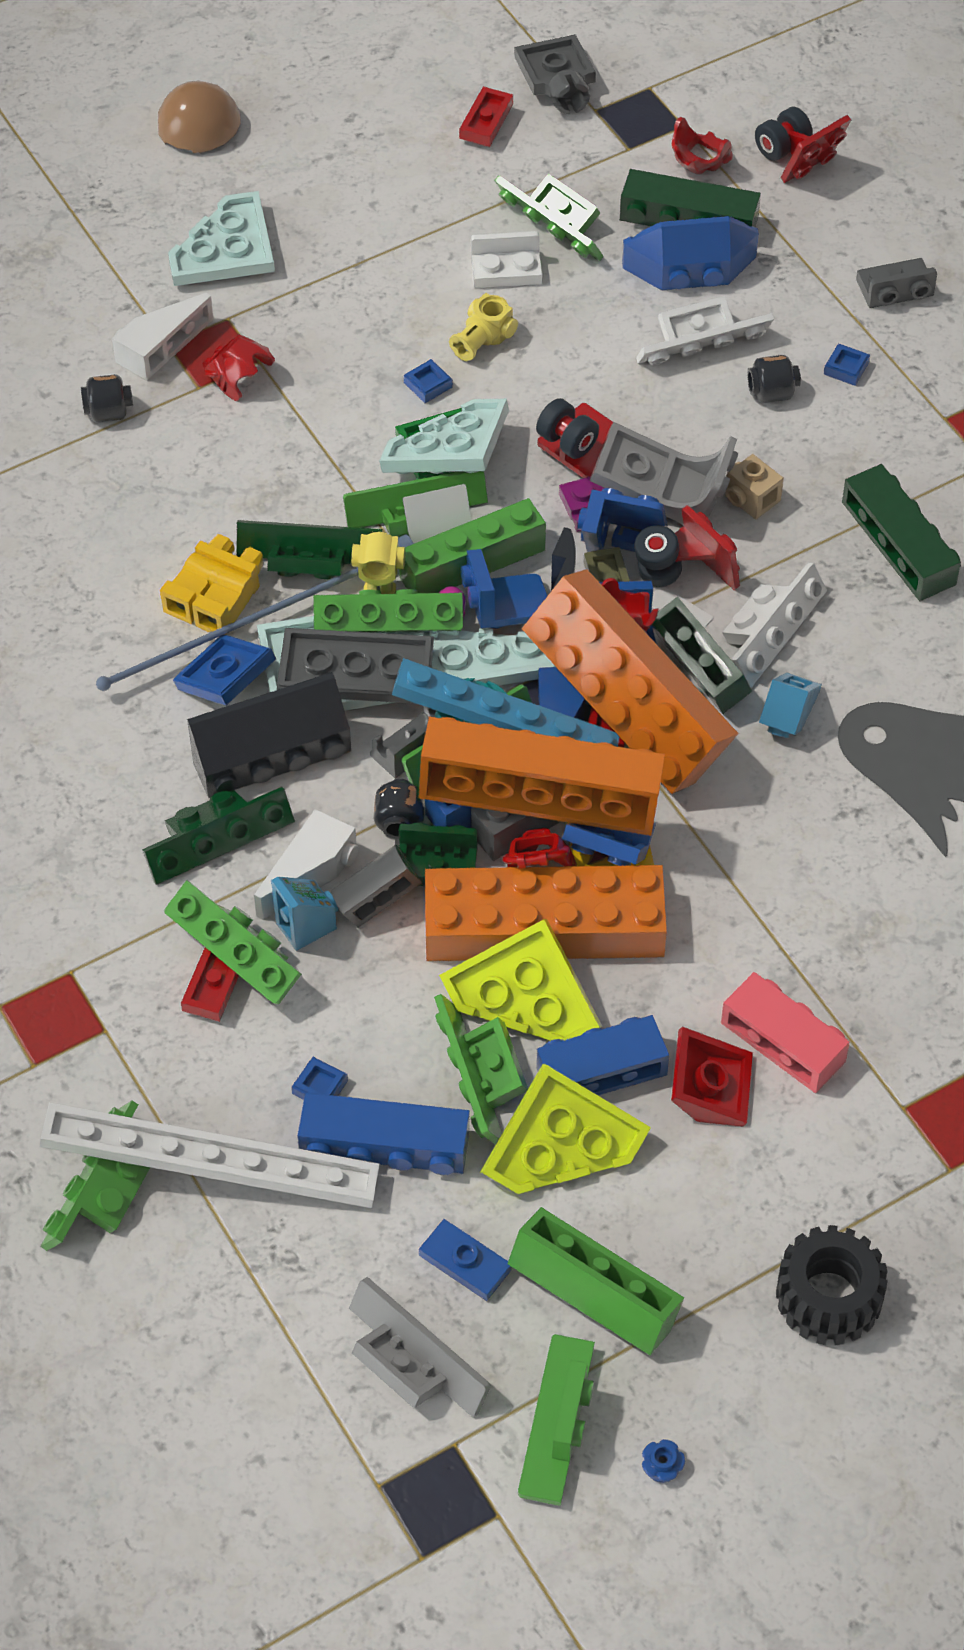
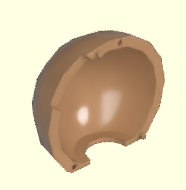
M199 80L189 81L175 87L166 96L158 111V135L162 141L179 149L192 150L193 153L199 152L201 154L226 144L236 135L241 124L240 111L229 93L216 84Z

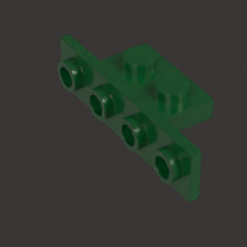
M237 520L236 556L240 557L246 548L251 547L260 551L264 559H268L267 571L277 572L278 575L284 577H293L299 573L313 574L318 579H331L341 575L344 564H352L353 544L360 545L361 534L368 535L373 532H382L383 529Z
M282 786L248 802L235 790L221 791L211 796L209 801L196 807L191 806L180 809L176 812L175 816L165 820L171 837L142 849L153 882L158 885L295 822L285 789Z

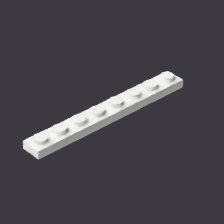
M50 1102L40 1139V1147L368 1208H371L373 1204L379 1169L378 1163Z

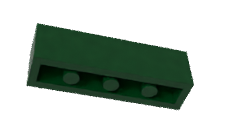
M630 169L621 194L619 221L653 226L665 221L729 216L744 222L749 227H756L759 217L761 193Z
M881 463L845 479L842 497L843 505L919 602L957 585L961 567L958 553L948 547L941 538L937 527L928 522L921 513L918 503L908 497L895 475H891Z

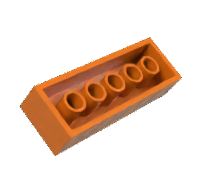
M588 569L563 576L522 627L527 636L630 749L643 748L655 753L665 754L661 783L671 794L694 785L739 734Z
M429 717L421 753L419 798L651 836L665 754L655 753L643 748L617 747L606 742L592 743L580 741L568 736L555 737L536 734L530 730L517 731L498 728L487 723L479 725L461 722L450 717Z
M663 865L526 867L523 869L518 867L425 869L426 961H466L543 919L548 920L567 959L664 957L667 929Z

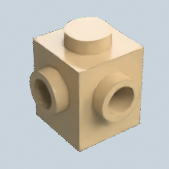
M751 454L742 462H736L732 470L727 472L726 477L730 478V481L726 488L725 496L728 497L734 506L742 508L755 520L781 501L784 477L754 454Z

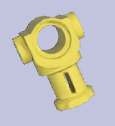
M484 293L470 304L467 312L469 318L465 323L466 328L460 333L453 334L449 338V345L457 357L468 361L476 356V351L482 345L501 344L506 338H511L517 330L518 320L513 318V308L508 306L507 301L503 297Z
M373 532L368 535L361 534L360 545L353 544L351 563L352 567H358L359 578L365 581L364 590H377V586H380L381 594H396V584L393 581L396 579L397 569H404L405 547H399L398 536H391L384 532Z

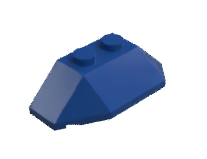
M729 216L659 222L642 230L636 236H630L623 240L622 266L624 270L660 290L729 285L757 257L759 231L758 228L749 227L744 222Z

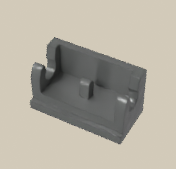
M423 706L424 712L386 740L383 741L382 736L378 735L372 740L370 756L396 779L405 772L402 758L423 745L429 717H435L436 710Z

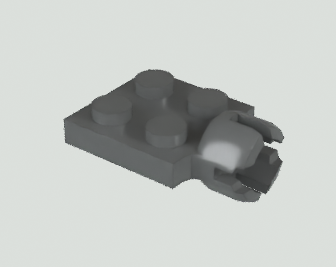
M576 34L514 47L515 59L533 95H548L554 107L564 114H570L567 106L570 104L576 113L586 107L590 99L588 84L596 82V72Z

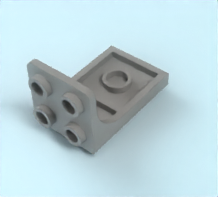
M613 422L607 433L590 481L604 488L619 490L624 496L638 498L639 495H648L655 497L659 500V503L664 505L666 517L683 524L681 509L686 505L691 507L696 513L700 511L709 517L716 503L715 496L721 498L729 484L730 478L725 477L726 471L730 472L737 460L739 453L734 451L737 439L730 436L723 448L717 453L696 457L682 454Z

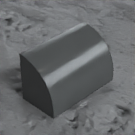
M394 845L332 889L331 893L342 914L359 928L422 882L398 845Z

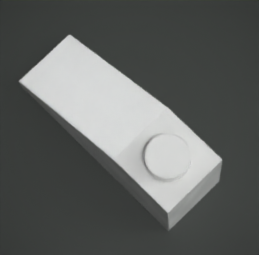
M203 293L135 317L124 328H120L112 338L115 362L147 381L214 320L211 295Z
M315 809L254 894L256 916L265 919L275 913L272 879L276 877L315 880L318 886L322 887L336 879L345 866H351L359 851V846L356 845L355 827Z

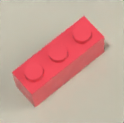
M753 972L723 1003L722 1025L815 1094L846 1062L850 1041L846 1039L844 1034L838 1028L831 1025L828 1026L815 1017L811 1009L801 1002L796 1003L785 995L772 980L764 979Z

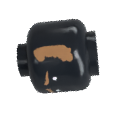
M786 355L757 358L754 361L753 367L748 368L747 371L750 394L752 396L756 395L758 400L763 403L791 399L795 387L801 384L798 365H792L791 360Z
M117 374L90 377L86 382V386L81 387L84 415L90 414L94 422L121 420L126 416V407L133 406L131 385H123L122 378Z
M394 779L383 784L376 791L374 822L385 835L399 839L400 824L423 823L425 799L419 798V788L410 781Z

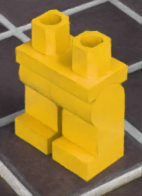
M217 534L209 543L200 540L195 547V552L187 558L183 569L173 581L167 580L161 587L160 596L163 612L191 625L195 621L196 627L207 632H213L235 622L249 602L252 594H255L260 587L258 574L264 565L263 554L249 547L244 550L240 557L233 555L235 551L234 543L230 538L221 534ZM177 603L183 604L184 607H185V610H184V609H180V608L177 606ZM208 617L215 618L217 624L209 621Z

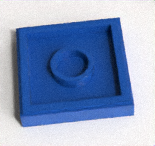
M224 634L218 637L184 668L173 681L180 691L227 706L273 663L276 657L270 648Z

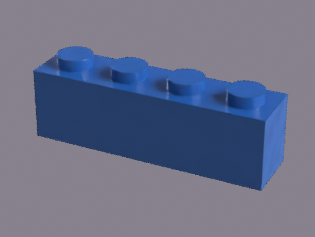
M305 1092L297 1135L298 1147L303 1150L373 1162L379 1165H388L400 1171L415 1168L430 1170L439 1175L464 1174L470 1132V1110Z

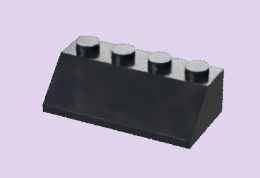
M332 672L187 719L193 765L208 799L221 791H231L254 783H263L272 777L290 771H300L308 765L327 759H336L345 753L351 752L350 727Z

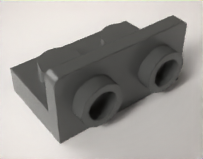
M917 258L857 270L856 281L868 307L874 308L934 296L937 271L934 267L927 268L923 259Z

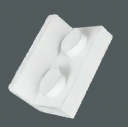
M538 231L477 234L471 236L474 289L542 285Z

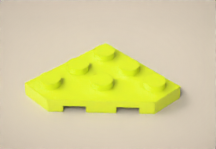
M543 919L439 975L457 1011L489 1021L499 1017L505 1022L506 1027L523 1033H529L549 1041L555 1039L566 1040L580 1036L587 1030L602 1027L547 919Z
M542 1064L480 1172L517 1194L525 1193L535 1188L565 1182L612 1167L616 1168L631 1164L651 1127L548 1065Z

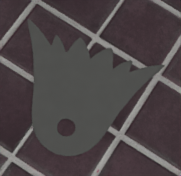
M874 702L855 708L844 717L839 726L838 741L843 755L859 772L897 802L919 824L946 857L947 839L941 815L957 821L956 811L948 799L964 802V716L891 702ZM869 726H879L885 731L886 738L878 744L870 743L864 738V730Z

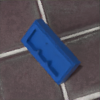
M446 1219L440 1222L419 1248L420 1257L485 1301H488L512 1271V1267L507 1264L508 1261Z

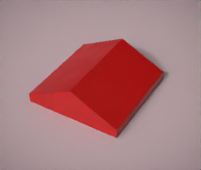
M682 1026L678 1030L671 1101L697 1122L743 1127L747 1124L753 1052Z

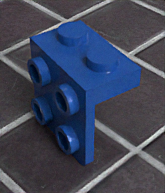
M604 488L602 491L592 490L588 507L581 508L578 519V529L582 530L581 541L585 542L587 552L604 549L610 524L641 530L654 525L668 526L665 507L662 503H659L657 498L648 495H639L638 498L624 496L621 491L612 488Z
M467 550V565L461 566L463 587L468 588L469 606L471 609H475L480 628H501L507 625L526 623L547 597L540 575L524 574L491 578L482 550Z

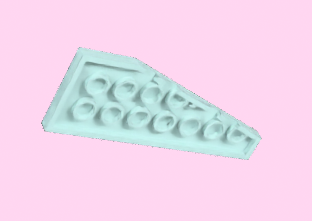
M314 616L257 625L260 645L272 649L276 660L265 669L269 692L277 690L285 628L314 629ZM479 628V632L462 630L368 632L434 636L433 669L462 679L475 678L474 681L484 683L490 681L498 686L538 679L539 668L556 667L527 634L518 631V635L493 634V629ZM341 699L345 711L395 703Z

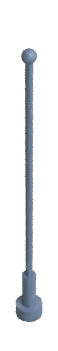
M408 535L398 538L399 547H407L414 544ZM358 567L113 676H101L97 679L96 686L101 691H107L113 683L358 576Z

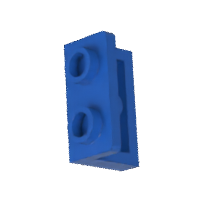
M654 822L651 836L568 823L566 824L562 839L571 842V848L578 852L593 855L594 851L609 855L608 861L613 864L631 866V863L636 865L646 858L656 823Z

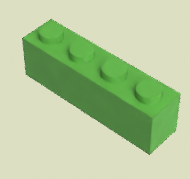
M527 498L405 547L404 569H399L400 579L407 589L418 590V593H440L446 587H457L463 584L461 566L467 565V550L481 549L489 573L545 551L546 522L531 500Z
M542 1207L519 1229L507 1263L648 1355H651L671 1332L685 1298Z

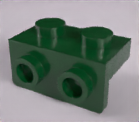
M424 823L400 824L399 847L422 882L418 886H425V869L476 868L478 852L477 829L461 825L445 827L430 826Z

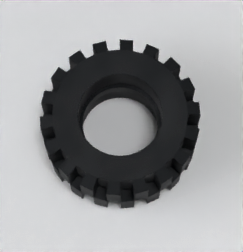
M828 1225V1229L825 1232H822L819 1226L811 1228L809 1237L801 1233L795 1238L794 1246L788 1245L784 1252V1258L781 1259L776 1287V1298L779 1299L778 1309L781 1315L787 1314V1325L791 1329L798 1326L801 1337L808 1339L810 1335L817 1337L816 1343L823 1345L826 1344L827 1339H833L835 1345H843L846 1337L849 1336L852 1341L861 1338L862 1330L869 1332L874 1326L875 1319H878L881 1313L888 1280H886L888 1273L886 1263H881L882 1254L878 1248L870 1249L871 1240L866 1236H863L861 1239L854 1237L855 1230L846 1228L845 1233L838 1232V1226ZM822 1273L836 1274L845 1278L854 1288V1292L839 1298L828 1297L817 1292L808 1280Z

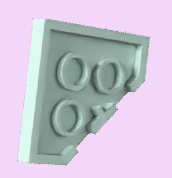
M259 191L224 196L217 203L218 209L210 217L204 216L189 231V238L180 246L176 244L168 252L174 286L275 272Z
M507 398L472 399L461 405V412L449 418L444 414L419 425L420 432L406 439L399 435L388 440L379 460L382 473L396 472L397 474H407L410 472H431L439 474L451 471H465L467 473L485 471L509 412Z

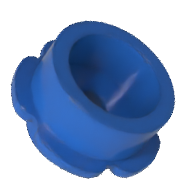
M663 1439L659 1443L651 1442L643 1450L642 1456L644 1460L642 1468L654 1481L669 1482L675 1479L679 1471H682L685 1466L684 1454L678 1451V1445L671 1440ZM666 1457L667 1462L661 1463L659 1458Z

